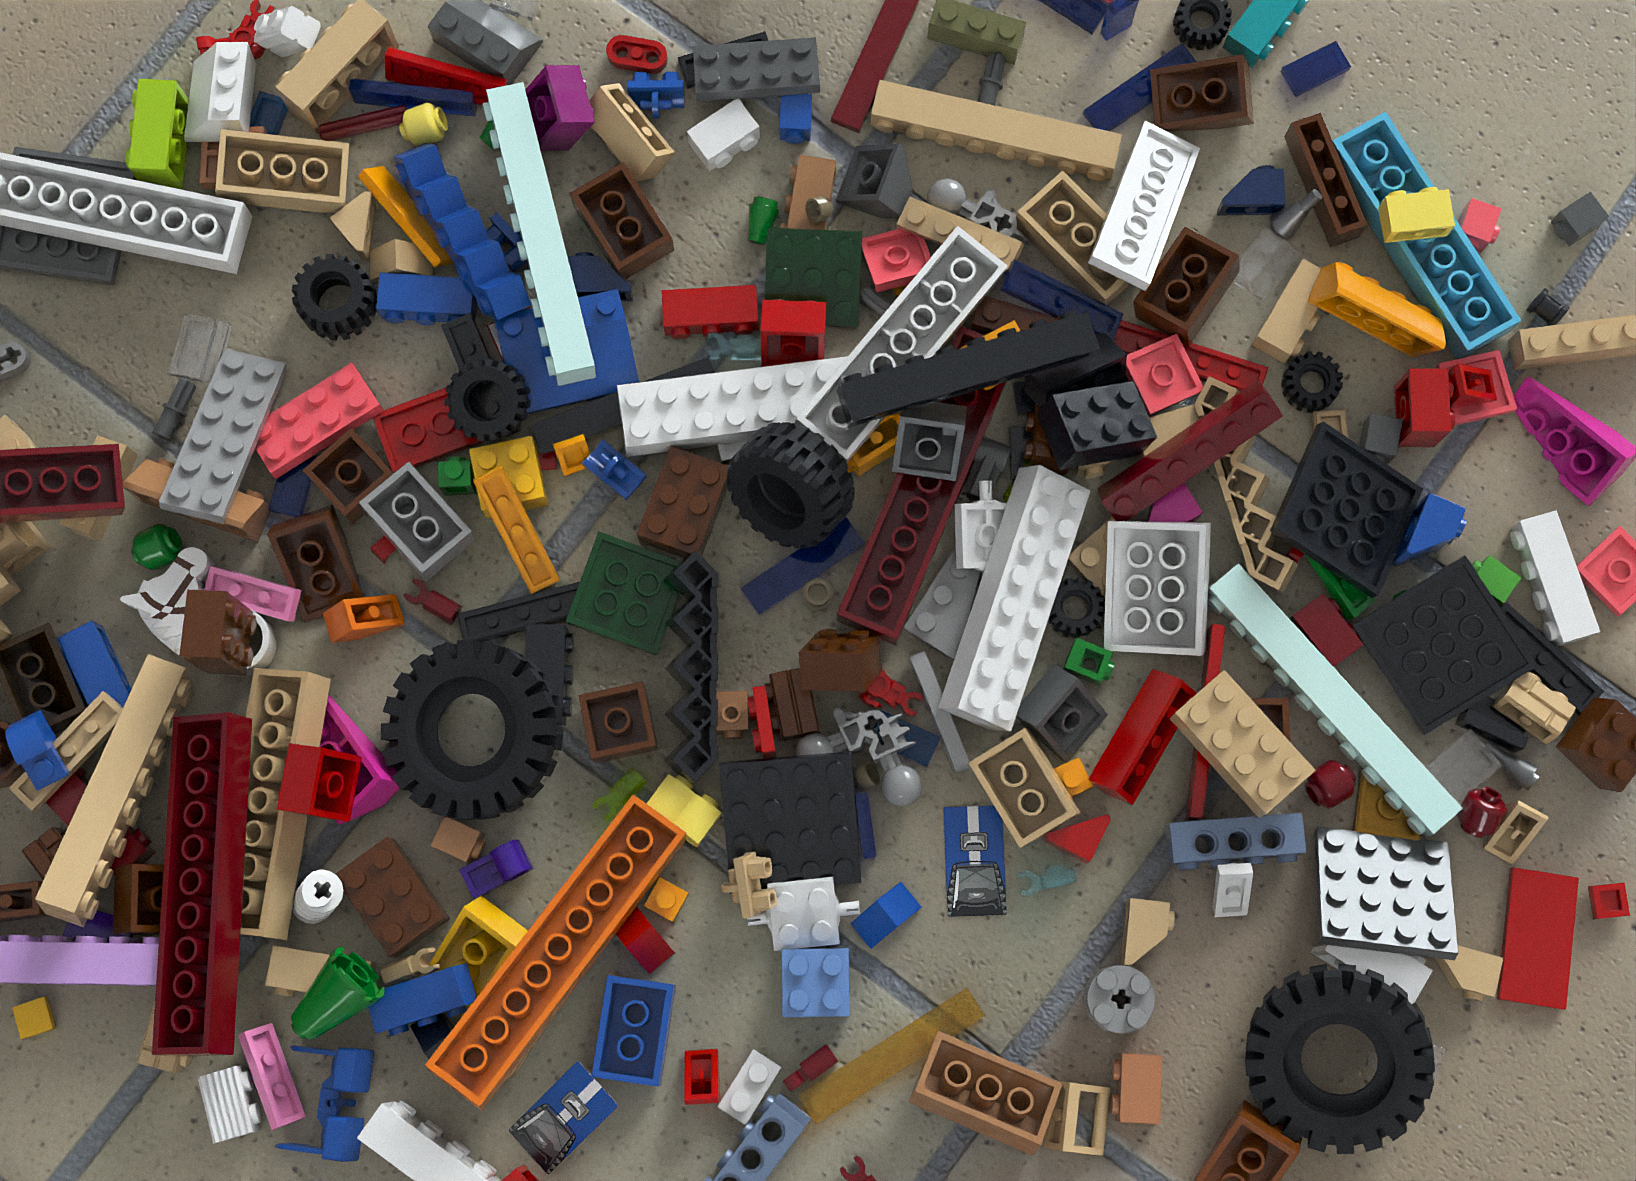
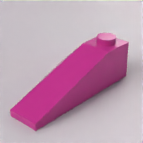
M1527 377L1513 395L1517 406L1515 411L1527 431L1535 436L1543 449L1541 452L1546 460L1550 459L1558 471L1559 480L1564 487L1586 505L1590 506L1626 471L1636 458V447L1617 431L1531 377Z
M328 694L320 747L362 757L351 821L384 806L400 788L392 778L397 773L393 767H387L381 751ZM335 820L337 824L342 825L346 823V821Z

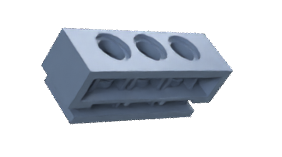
M1302 813L1265 815L1261 818L1252 816L1174 822L1165 825L1169 865H1178L1179 870L1199 869L1198 864L1211 863L1212 868H1217V865L1229 864L1231 861L1244 860V863H1251V865L1264 864V859L1277 858V863L1297 861V855L1307 853ZM1263 832L1272 837L1273 845L1271 849L1262 844L1261 835ZM1230 835H1234L1239 839L1240 849L1238 851L1230 848L1228 844ZM1197 837L1207 842L1208 850L1206 854L1200 853L1196 849L1195 840Z
M779 1093L776 1098L770 1094L758 1109L763 1114L755 1125L750 1121L737 1137L742 1141L735 1152L728 1149L717 1163L721 1171L714 1180L708 1176L705 1181H722L726 1177H733L737 1181H765L803 1131L811 1117L783 1094ZM770 1121L778 1123L782 1130L781 1136L775 1140L767 1139L763 1134L765 1123ZM745 1150H756L761 1157L760 1164L756 1167L746 1166L742 1160V1154Z

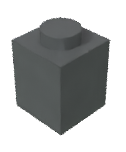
M1590 191L1561 210L1551 223L1556 235L1561 240H1565L1568 246H1571L1597 229L1609 215Z
M1371 413L1364 420L1359 446L1384 463L1389 464L1397 455L1403 420Z

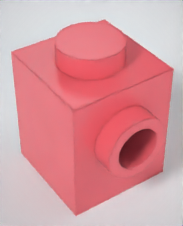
M1471 198L1463 208L1458 223L1475 250L1482 252L1489 243L1494 244L1498 237L1500 226L1496 224L1502 208Z

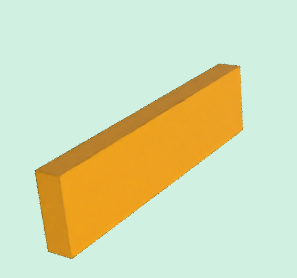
M384 166L363 169L358 176L361 182L371 191L372 195L435 268L454 264L446 250L438 244L434 231L424 215L421 216L414 201Z
M503 465L473 479L530 593L533 594L560 581Z

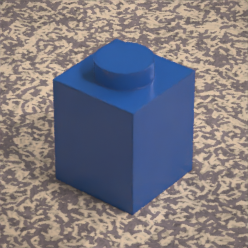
M812 94L781 96L780 140H785L791 144L811 141Z

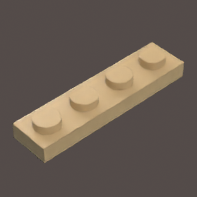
M909 197L896 224L902 230L942 245L954 229L959 226L1008 266L1005 272L1010 274L1024 247L1023 242L913 197Z
M102 691L53 743L69 771L68 776L37 791L27 773L24 772L11 785L9 790L31 811L37 812L111 735L123 707L108 693Z

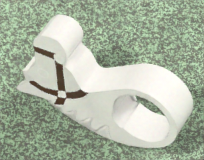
M186 548L177 555L172 565L163 575L149 581L143 580L137 594L122 596L120 600L128 606L137 609L150 631L179 655L187 589L204 590L210 566H215L214 561L199 548ZM253 611V615L256 616V622L262 630L263 640L259 652L252 660V665L247 667L246 676H252L254 668L265 669L273 660L277 649V638L274 629L255 611ZM224 675V676L246 677V676H241V675Z

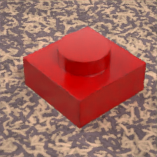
M1625 882L1588 886L1593 920L1630 916Z

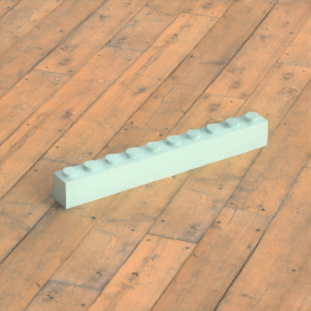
M524 83L487 89L488 102L483 103L486 121H493L494 130H489L493 149L499 148L501 157L496 158L500 177L506 176L508 185H504L503 190L507 205L513 204L515 213L510 214L514 233L520 232L522 241L517 242L521 261L527 260L529 266L528 270H524L527 288H534L536 298L531 299L535 318L541 317L543 327L538 328L542 347L548 346L551 355L545 357L549 376H556L558 386L596 378L595 364Z
M1239 563L1208 589V605L1219 615L1222 613L1229 620L1230 623L1228 625L1231 631L1240 639L1244 637L1252 646L1250 650L1260 662L1264 663L1266 661L1274 670L1272 672L1274 678L1282 686H1289L1296 694L1294 698L1299 706L1305 711L1310 710L1319 719L1317 724L1320 729L1328 736L1333 735L1339 741L1341 752L1352 761L1355 759L1363 768L1361 771L1363 776L1371 784L1379 785L1386 793L1384 798L1388 804L1395 810L1400 808L1403 810V813L1409 818L1406 820L1407 824L1418 835L1423 834L1425 837L1431 836L1463 809Z

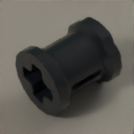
M1544 288L1527 307L1526 311L1537 314L1548 323L1547 326L1556 325L1570 307L1568 305L1562 306L1548 295L1549 290Z

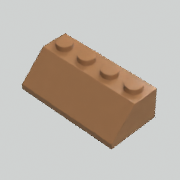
M161 458L158 459L157 463L145 459L124 480L123 488L139 501L160 508V497L175 464ZM247 489L245 494L237 491L224 524L180 513L175 514L258 543L272 507L264 501V495Z
M937 1031L908 1102L1033 1156L1042 1144L1062 1083Z

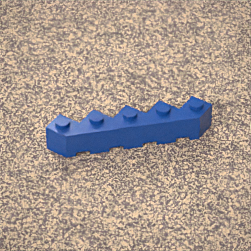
M425 143L393 156L396 163L393 166L396 178L400 183H404V186L414 200L417 211L421 216L424 215L434 231L438 244L446 250L455 264L460 279L467 283L476 297L481 312L498 320L530 306L531 302L521 276L510 272L499 242L488 238L478 209L467 206L457 177L446 173L436 145Z

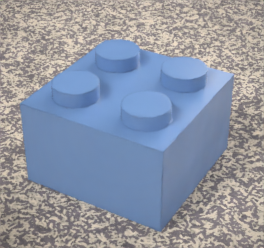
M849 948L782 949V1017H849Z

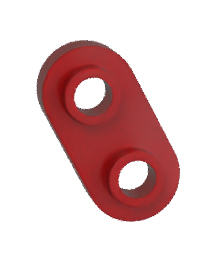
M617 35L610 39L606 46L609 62L619 69L657 74L664 70L668 62L666 48L662 43L655 40ZM621 51H625L628 53L627 56L623 58L618 57L617 55ZM650 57L658 58L654 63L647 61Z

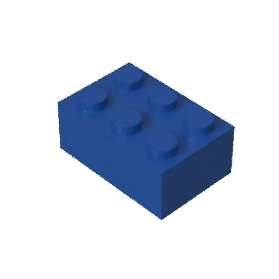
M607 975L592 1077L657 1087L661 1086L676 985Z

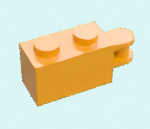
M899 413L884 418L847 463L848 473L854 471L859 477L894 455L900 419Z

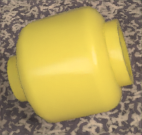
M429 102L407 109L403 113V123L399 125L404 140L410 141L415 147L425 143L434 144L440 142L445 137V131L448 130V121L443 110Z

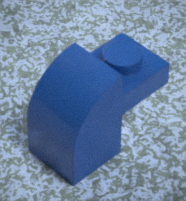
M41 710L8 726L6 729V739L17 765H22L37 791L68 776L69 771L53 745L56 736Z

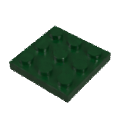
M768 227L765 300L781 299L784 301L811 300L826 302V326L858 327L862 231Z
M598 531L565 623L656 656L668 626L665 622L671 617L679 595V591L667 580L666 576L681 561Z

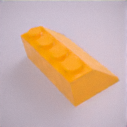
M1335 262L1320 269L1307 302L1412 358L1444 349L1446 340L1442 319L1434 316L1431 309L1408 302L1403 294L1379 286L1380 283L1371 277H1362L1356 274L1348 264Z

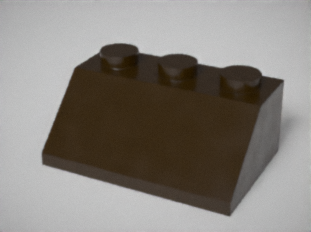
M50 623L41 625L0 644V683L16 721L41 710L54 734L66 730L86 708Z

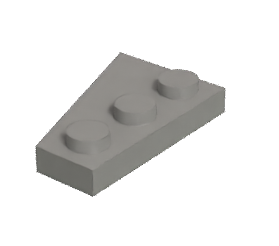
M954 548L903 627L904 631L953 662L970 615L980 571L972 568L956 569V548Z

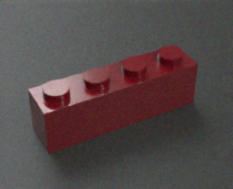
M82 766L46 801L47 805L67 826H69L89 783L84 777L87 771ZM129 826L124 836L127 839L124 852L120 858L115 857L110 868L113 870L114 876L115 867L129 864H144L156 853L149 846L152 840L140 828L134 830Z

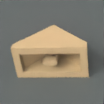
M364 191L330 217L335 228L362 261H369L377 202L371 191Z
M393 239L370 251V280L372 283L379 282L380 273L434 276V266L414 243Z
M1519 800L1506 804L1507 813L1496 833L1489 835L1484 845L1485 850L1512 865L1548 820V816Z

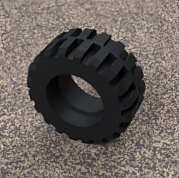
M779 422L760 428L732 457L727 470L728 491L732 492L731 500L734 506H738L740 509L739 514L744 520L747 519L752 524L750 527L756 532L760 531L765 535L764 538L771 542L778 541L779 545L784 547H791L793 545L794 549L814 547L825 541L851 511L855 497V488L852 487L854 480L852 473L847 471L848 464L845 459H841L838 456V450L833 444L831 446L827 444L822 435L819 433L813 434L810 432V428L803 425L795 427V423Z

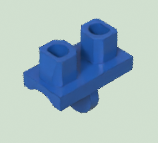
M635 72L632 81H627V92L630 98L640 110H652L653 119L660 118V110L685 108L683 80H680L677 72H665L662 75V80H650V75L646 72Z
M496 212L490 217L492 225L486 230L489 239L499 242L500 246L507 242L512 247L504 254L508 267L515 272L526 263L528 264L527 260L521 261L517 242L522 241L520 232L514 233L510 225Z
M603 439L595 450L582 462L584 467L626 501L647 478L644 472Z

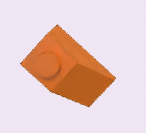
M396 594L344 599L323 612L331 643L360 640L405 624Z

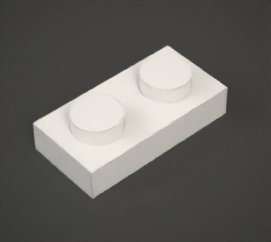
M1251 863L1217 865L1212 905L1214 917L1244 916L1248 914L1253 878Z
M753 1049L719 1103L718 1108L746 1125L780 1071L781 1066Z

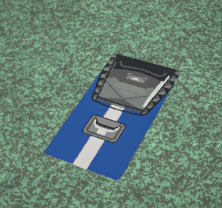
M995 806L944 807L948 916L1006 915L1003 820Z
M577 1061L509 1129V1132L547 1174H550L618 1107V1104L582 1064Z

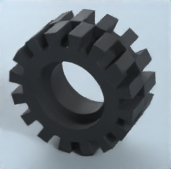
M1181 0L1173 20V26H1176L1174 30L1175 35H1181L1179 41L1182 44L1186 40L1189 41L1187 47L1191 49L1196 44L1198 45L1197 50H1203L1205 45H1207L1208 50L1212 49L1215 43L1219 45L1223 37L1225 38L1232 20L1230 18L1232 14L1231 8L1227 9L1229 2L1227 0L1222 2L1220 0ZM1196 11L1208 12L1212 15L1214 24L1207 29L1199 28L1192 23L1191 15Z
M1312 351L1306 352L1304 356L1300 354L1290 363L1283 374L1284 379L1281 381V387H1285L1282 393L1284 397L1289 396L1288 403L1291 406L1295 403L1298 405L1297 410L1302 411L1303 408H1306V413H1312L1315 409L1322 411L1325 407L1332 404L1342 389L1343 383L1340 381L1343 378V373H1338L1337 370L1340 366L1338 363L1334 365L1331 363L1333 359L1331 356L1328 355L1325 359L1322 357V352H1317L1316 355H1313ZM1308 371L1318 373L1324 382L1323 389L1317 393L1307 392L1302 387L1300 381L1303 373Z
M1070 577L1066 578L1064 582H1060L1048 618V623L1054 626L1053 630L1062 632L1064 637L1070 635L1073 638H1079L1082 635L1087 636L1091 631H1094L1105 613L1104 596L1101 597L1099 587L1095 588L1090 580L1087 582L1083 581L1082 577H1077L1076 579ZM1071 596L1081 597L1087 604L1086 615L1081 619H1071L1066 616L1063 611L1065 599Z

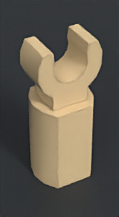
M435 948L420 949L415 955H409L382 966L380 972L384 984L390 987L416 978L421 973L428 974L438 971L440 964L429 966L426 962L427 955L435 952Z

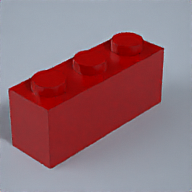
M756 285L662 290L665 336H671L673 339H686L690 337V334L718 337L724 332H734L735 335L744 336L759 330Z

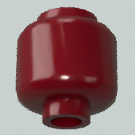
M1328 760L1314 768L1316 771L1307 778V783H1305L1306 793L1315 805L1333 808L1353 796L1355 791L1353 782L1356 781V776L1347 764L1342 765L1336 760Z
M1489 787L1469 790L1461 804L1463 809L1457 813L1461 828L1469 835L1477 838L1495 834L1507 813V807L1501 799V794Z

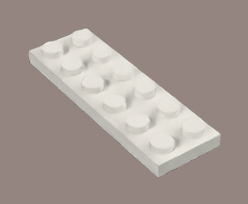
M1147 121L1143 123L1088 261L1089 264L1146 291L1152 281L1198 156L1199 147Z

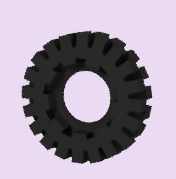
M457 640V644L444 643L433 647L432 655L421 654L410 663L413 668L410 674L401 672L393 684V687L399 690L396 698L387 696L383 712L390 714L389 723H381V740L389 741L390 748L382 752L387 767H395L397 773L392 778L401 790H407L412 793L409 799L421 808L432 809L431 813L443 817L485 820L500 817V813L503 812L511 813L524 806L522 800L534 798L544 787L540 782L544 776L551 777L557 765V761L553 760L552 756L554 750L561 751L564 735L557 733V724L563 723L561 707L555 706L552 700L557 697V694L551 682L542 679L541 675L544 672L534 662L525 660L523 654L510 648L476 640ZM468 694L482 695L493 701L500 709L505 722V736L500 749L490 760L476 766H464L451 760L444 753L438 739V724L443 711L453 700Z
M1339 963L1338 970H1328L1327 964L1311 966L1309 974L1302 976L1297 971L1284 978L1281 988L1278 989L1274 985L1263 997V1005L1261 1008H1256L1250 1021L1245 1053L1246 1076H1249L1250 1079L1249 1089L1255 1103L1259 1101L1262 1103V1114L1272 1125L1277 1122L1283 1125L1282 1134L1297 1143L1302 1136L1308 1139V1148L1324 1153L1327 1144L1335 1145L1337 1154H1354V1145L1363 1144L1366 1152L1383 1147L1382 1138L1386 1136L1395 1141L1407 1132L1406 1123L1409 1120L1416 1123L1425 1110L1424 1100H1430L1434 1086L1433 1072H1435L1433 1042L1429 1027H1426L1424 1015L1416 1002L1411 1004L1408 1001V993L1395 982L1389 986L1384 983V975L1367 969L1366 974L1357 973L1356 965ZM1342 1024L1360 1030L1370 1039L1375 1047L1378 1062L1373 1078L1365 1087L1350 1094H1332L1319 1089L1308 1079L1302 1067L1301 1052L1308 1037L1316 1030L1328 1025Z

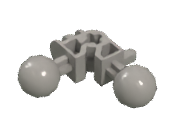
M948 178L938 180L929 189L927 194L928 204L994 231L1003 226L1005 228L1002 231L1000 230L999 233L1023 242L1024 246L1027 244L1025 236L1016 230L1017 219L1015 215L999 206L993 189L986 190L985 195L978 204L966 199L963 186L956 180Z
M836 708L833 711V716L837 721L840 732L829 737L821 733L806 734L795 747V756L837 753L847 749L853 755L862 751L865 743L870 744L869 751L875 764L880 762L885 772L880 787L882 795L889 803L900 807L908 806L914 803L921 794V777L916 770L903 765L898 753L916 744L915 741L907 742L904 737L910 731V728L900 727L898 721L903 717L902 713L887 718L878 710H870L866 713H852ZM875 719L877 723L883 722L879 726V733L884 742L883 746L872 730L866 731L870 727L869 721Z

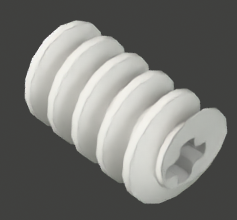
M313 871L306 876L295 891L292 907L293 914L298 920L307 924H316L324 921L342 900V882L337 875L330 871Z

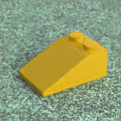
M479 896L462 908L429 966L440 964V969L438 970L440 971L467 963L477 997L528 930L483 896Z

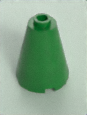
M344 947L336 948L330 954L291 1015V1027L300 1038L314 1040L379 1002L384 997V986L379 990L375 983L379 976L355 952L352 951L349 955L342 953L345 949Z

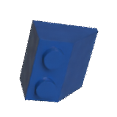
M1429 493L1416 505L1392 565L1397 567L1436 552L1446 544L1450 545L1455 537H1460L1465 528L1467 520L1463 519L1466 508Z

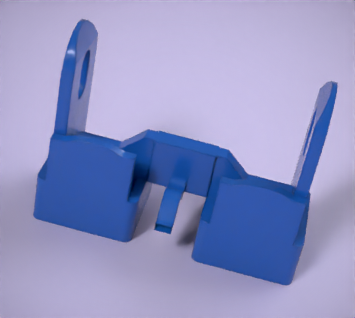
M291 1045L290 1048L293 1051L335 1057L331 1066V1076L322 1083L317 1119L323 1127L321 1146L279 1143L275 1145V1148L321 1154L324 1160L339 1162L358 1161L361 1141L357 1137L364 1128V1118L339 1116L340 1107H355L356 1100L342 1099L343 1091L367 1093L369 1091L374 1050L339 1047L338 1050Z

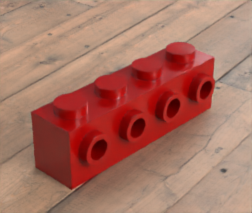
M1152 669L1088 780L1105 794L1133 805L1177 730V727L1169 718L1197 693L1181 678Z

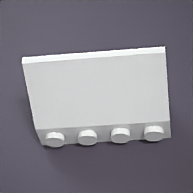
M1108 521L1104 649L1120 652L1202 656L1206 652L1211 523Z

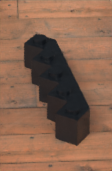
M697 551L687 555L666 576L667 580L687 601L665 623L687 646L665 669L687 692L664 714L686 736L664 761L678 775L688 780L689 783H695L718 759V746H716L718 699H716V687L718 680L717 588L719 574Z

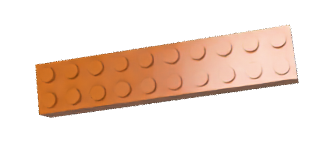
M633 794L425 1064L427 1070L482 1111L685 843L686 832Z

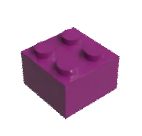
M546 65L525 89L540 151H569L595 122L594 110L590 106L586 92V81L582 77L579 65Z

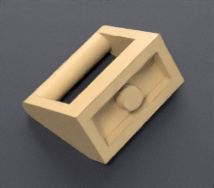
M1058 1081L1062 1083V1087L1044 1136L1043 1148L1103 1156L1111 1088ZM1080 1091L1097 1093L1091 1147L1074 1145Z

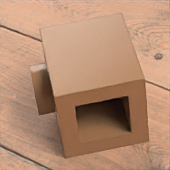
M747 690L716 692V699H718V726H716L717 735H723L725 740L742 739V734H749Z

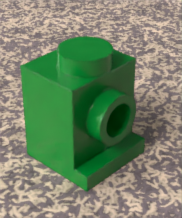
M454 456L448 457L446 459L447 462H438V487L444 496L476 494V486L473 482L475 477L470 460H466L465 457Z
M1076 637L1063 670L1075 677L1099 685L1102 679L1108 681L1115 663L1111 662L1110 658L1113 652ZM1085 660L1093 661L1094 669H1085L1083 662Z

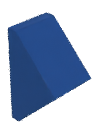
M900 882L876 900L850 924L869 948L872 949L922 907L903 883Z

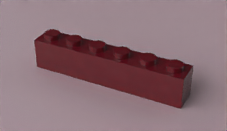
M1257 380L1097 488L1101 502L1115 521H1127L1283 417L1261 381Z

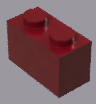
M1323 593L1289 619L1334 667L1363 646V643L1352 626L1353 624H1347L1340 615L1341 609L1336 601L1331 597L1327 598Z

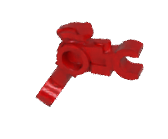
M253 0L250 4L251 15L245 14L240 26L233 33H229V37L219 39L211 36L196 37L197 49L200 50V55L217 42H248L254 59L260 58L266 48L254 42L256 33L254 25L261 14L272 13L274 11L273 6L269 5L266 12L258 13L261 7L259 0Z
M882 665L880 674L865 692L858 695L865 705L875 709L882 708V705L875 701L876 699L885 701V704L893 709L898 704L901 706L904 714L910 717H914L917 712L909 709L907 706L908 700L914 698L922 702L924 698L918 692H904L906 687L890 679L885 670H882Z

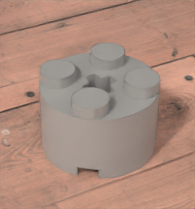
M1116 965L1100 970L1089 980L1084 990L1083 1003L1089 1018L1100 1029L1110 1033H1130L1143 1027L1151 1017L1155 1005V995L1149 979L1143 973L1130 966ZM1119 990L1121 995L1126 997V1004H1121L1120 1009L1117 1008V1003L1111 1000L1112 995H1117Z

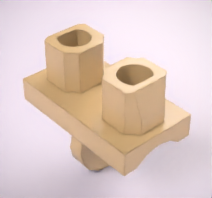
M746 852L744 856L733 859L735 869L728 870L729 882L721 884V891L724 893L731 892L733 903H740L742 919L752 918L762 911L775 907L777 905L776 892L774 889H761L760 878H768L772 874L771 859L756 857V852Z

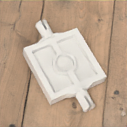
M978 481L980 500L973 503L954 504L956 569L972 568L982 571V576L1007 503L992 500V481Z
M833 877L768 883L767 889H774L776 892L777 905L762 911L752 918H747L748 926L768 924L773 937L774 951L840 944L838 932L840 916L860 915L859 901L839 903L834 893Z

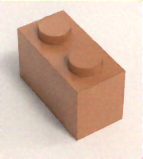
M1118 1053V1060L1112 1061L1111 1075L1112 1080H1117V1093L1111 1094L1110 1112L1111 1114H1116V1121L1160 1125L1163 1056Z

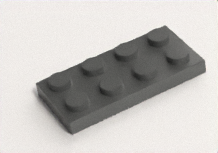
M816 37L693 46L696 102L820 93Z

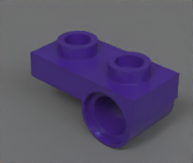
M514 839L496 847L488 855L464 866L459 871L472 898L476 899L530 872L534 868L520 840Z

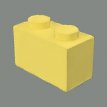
M1428 187L1420 190L1418 193L1409 194L1403 190L1394 191L1385 196L1378 207L1384 243L1446 237L1455 226L1449 189L1438 190L1436 187Z

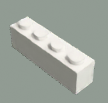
M1557 510L1521 520L1511 527L1512 532L1510 533L1513 547L1519 550L1522 558L1521 570L1526 580L1530 581L1532 586L1533 604L1538 611H1541L1544 620L1543 632L1545 637L1555 647L1590 638L1599 633V626Z

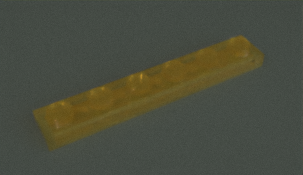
M966 987L798 1096L815 1124H817L928 1053L937 1031L953 1037L985 1015Z

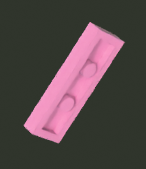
M210 566L204 590L229 592L250 610L285 621H294L302 591L217 566Z
M273 1023L239 1034L238 1038L271 1130L305 1118V1112Z

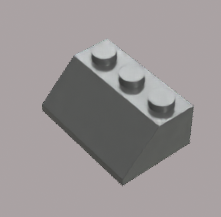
M448 0L428 24V29L435 43L480 72L507 79V85H512L543 43L542 38L482 0Z

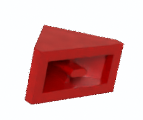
M1457 364L1448 371L1449 379H1452L1454 384L1453 396L1450 398V408L1489 403L1497 400L1491 370Z
M1109 814L1046 833L1043 838L1045 843L1087 864L1091 861L1111 819Z
M637 906L616 933L628 951L649 974L675 954Z
M718 1049L685 1051V1105L721 1102Z

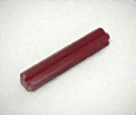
M402 104L323 123L318 126L319 136L321 140L333 141L403 123V113L407 110V107Z

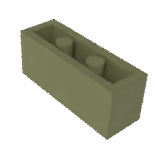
M936 0L928 25L927 39L986 57L990 53H1001L1006 58L1005 62L1015 65L1027 22L955 0Z

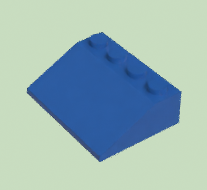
M618 289L578 297L595 364L596 378L558 386L556 376H549L545 357L551 355L549 347H542L538 328L543 327L541 317L535 318L533 308L516 311L498 320L494 319L503 361L507 365L514 366L517 369L516 372L524 376L526 380L524 381L525 386L529 387L530 394H528V400H531L530 408H527V414L602 398L617 392V385L640 383Z

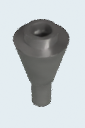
M1313 189L1301 201L1272 214L1270 220L1273 232L1281 238H1293L1308 215L1309 210L1322 199L1320 192Z
M1492 740L1482 749L1499 763L1500 768L1518 791L1522 787L1529 790L1541 776L1536 772L1540 766L1510 752H1505Z

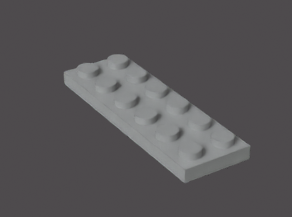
M224 349L160 497V509L224 524L287 371L286 363Z

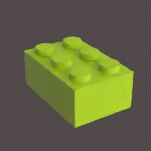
M138 79L137 90H134L132 94V104L135 112L134 119H131L129 122L131 146L130 149L126 150L125 163L138 181L183 190L189 144L184 139L189 99L176 80Z

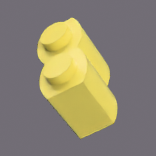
M668 774L646 804L685 831L686 841L698 848L721 816L722 812L717 809L719 804L706 794H703L702 797L695 794L691 790L693 785L684 777L677 775L674 778Z

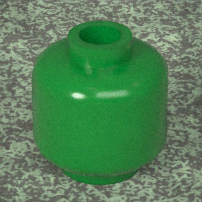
M161 523L155 524L134 536L131 554L137 564L143 565L152 571L158 570L174 562L182 549V540L174 528Z

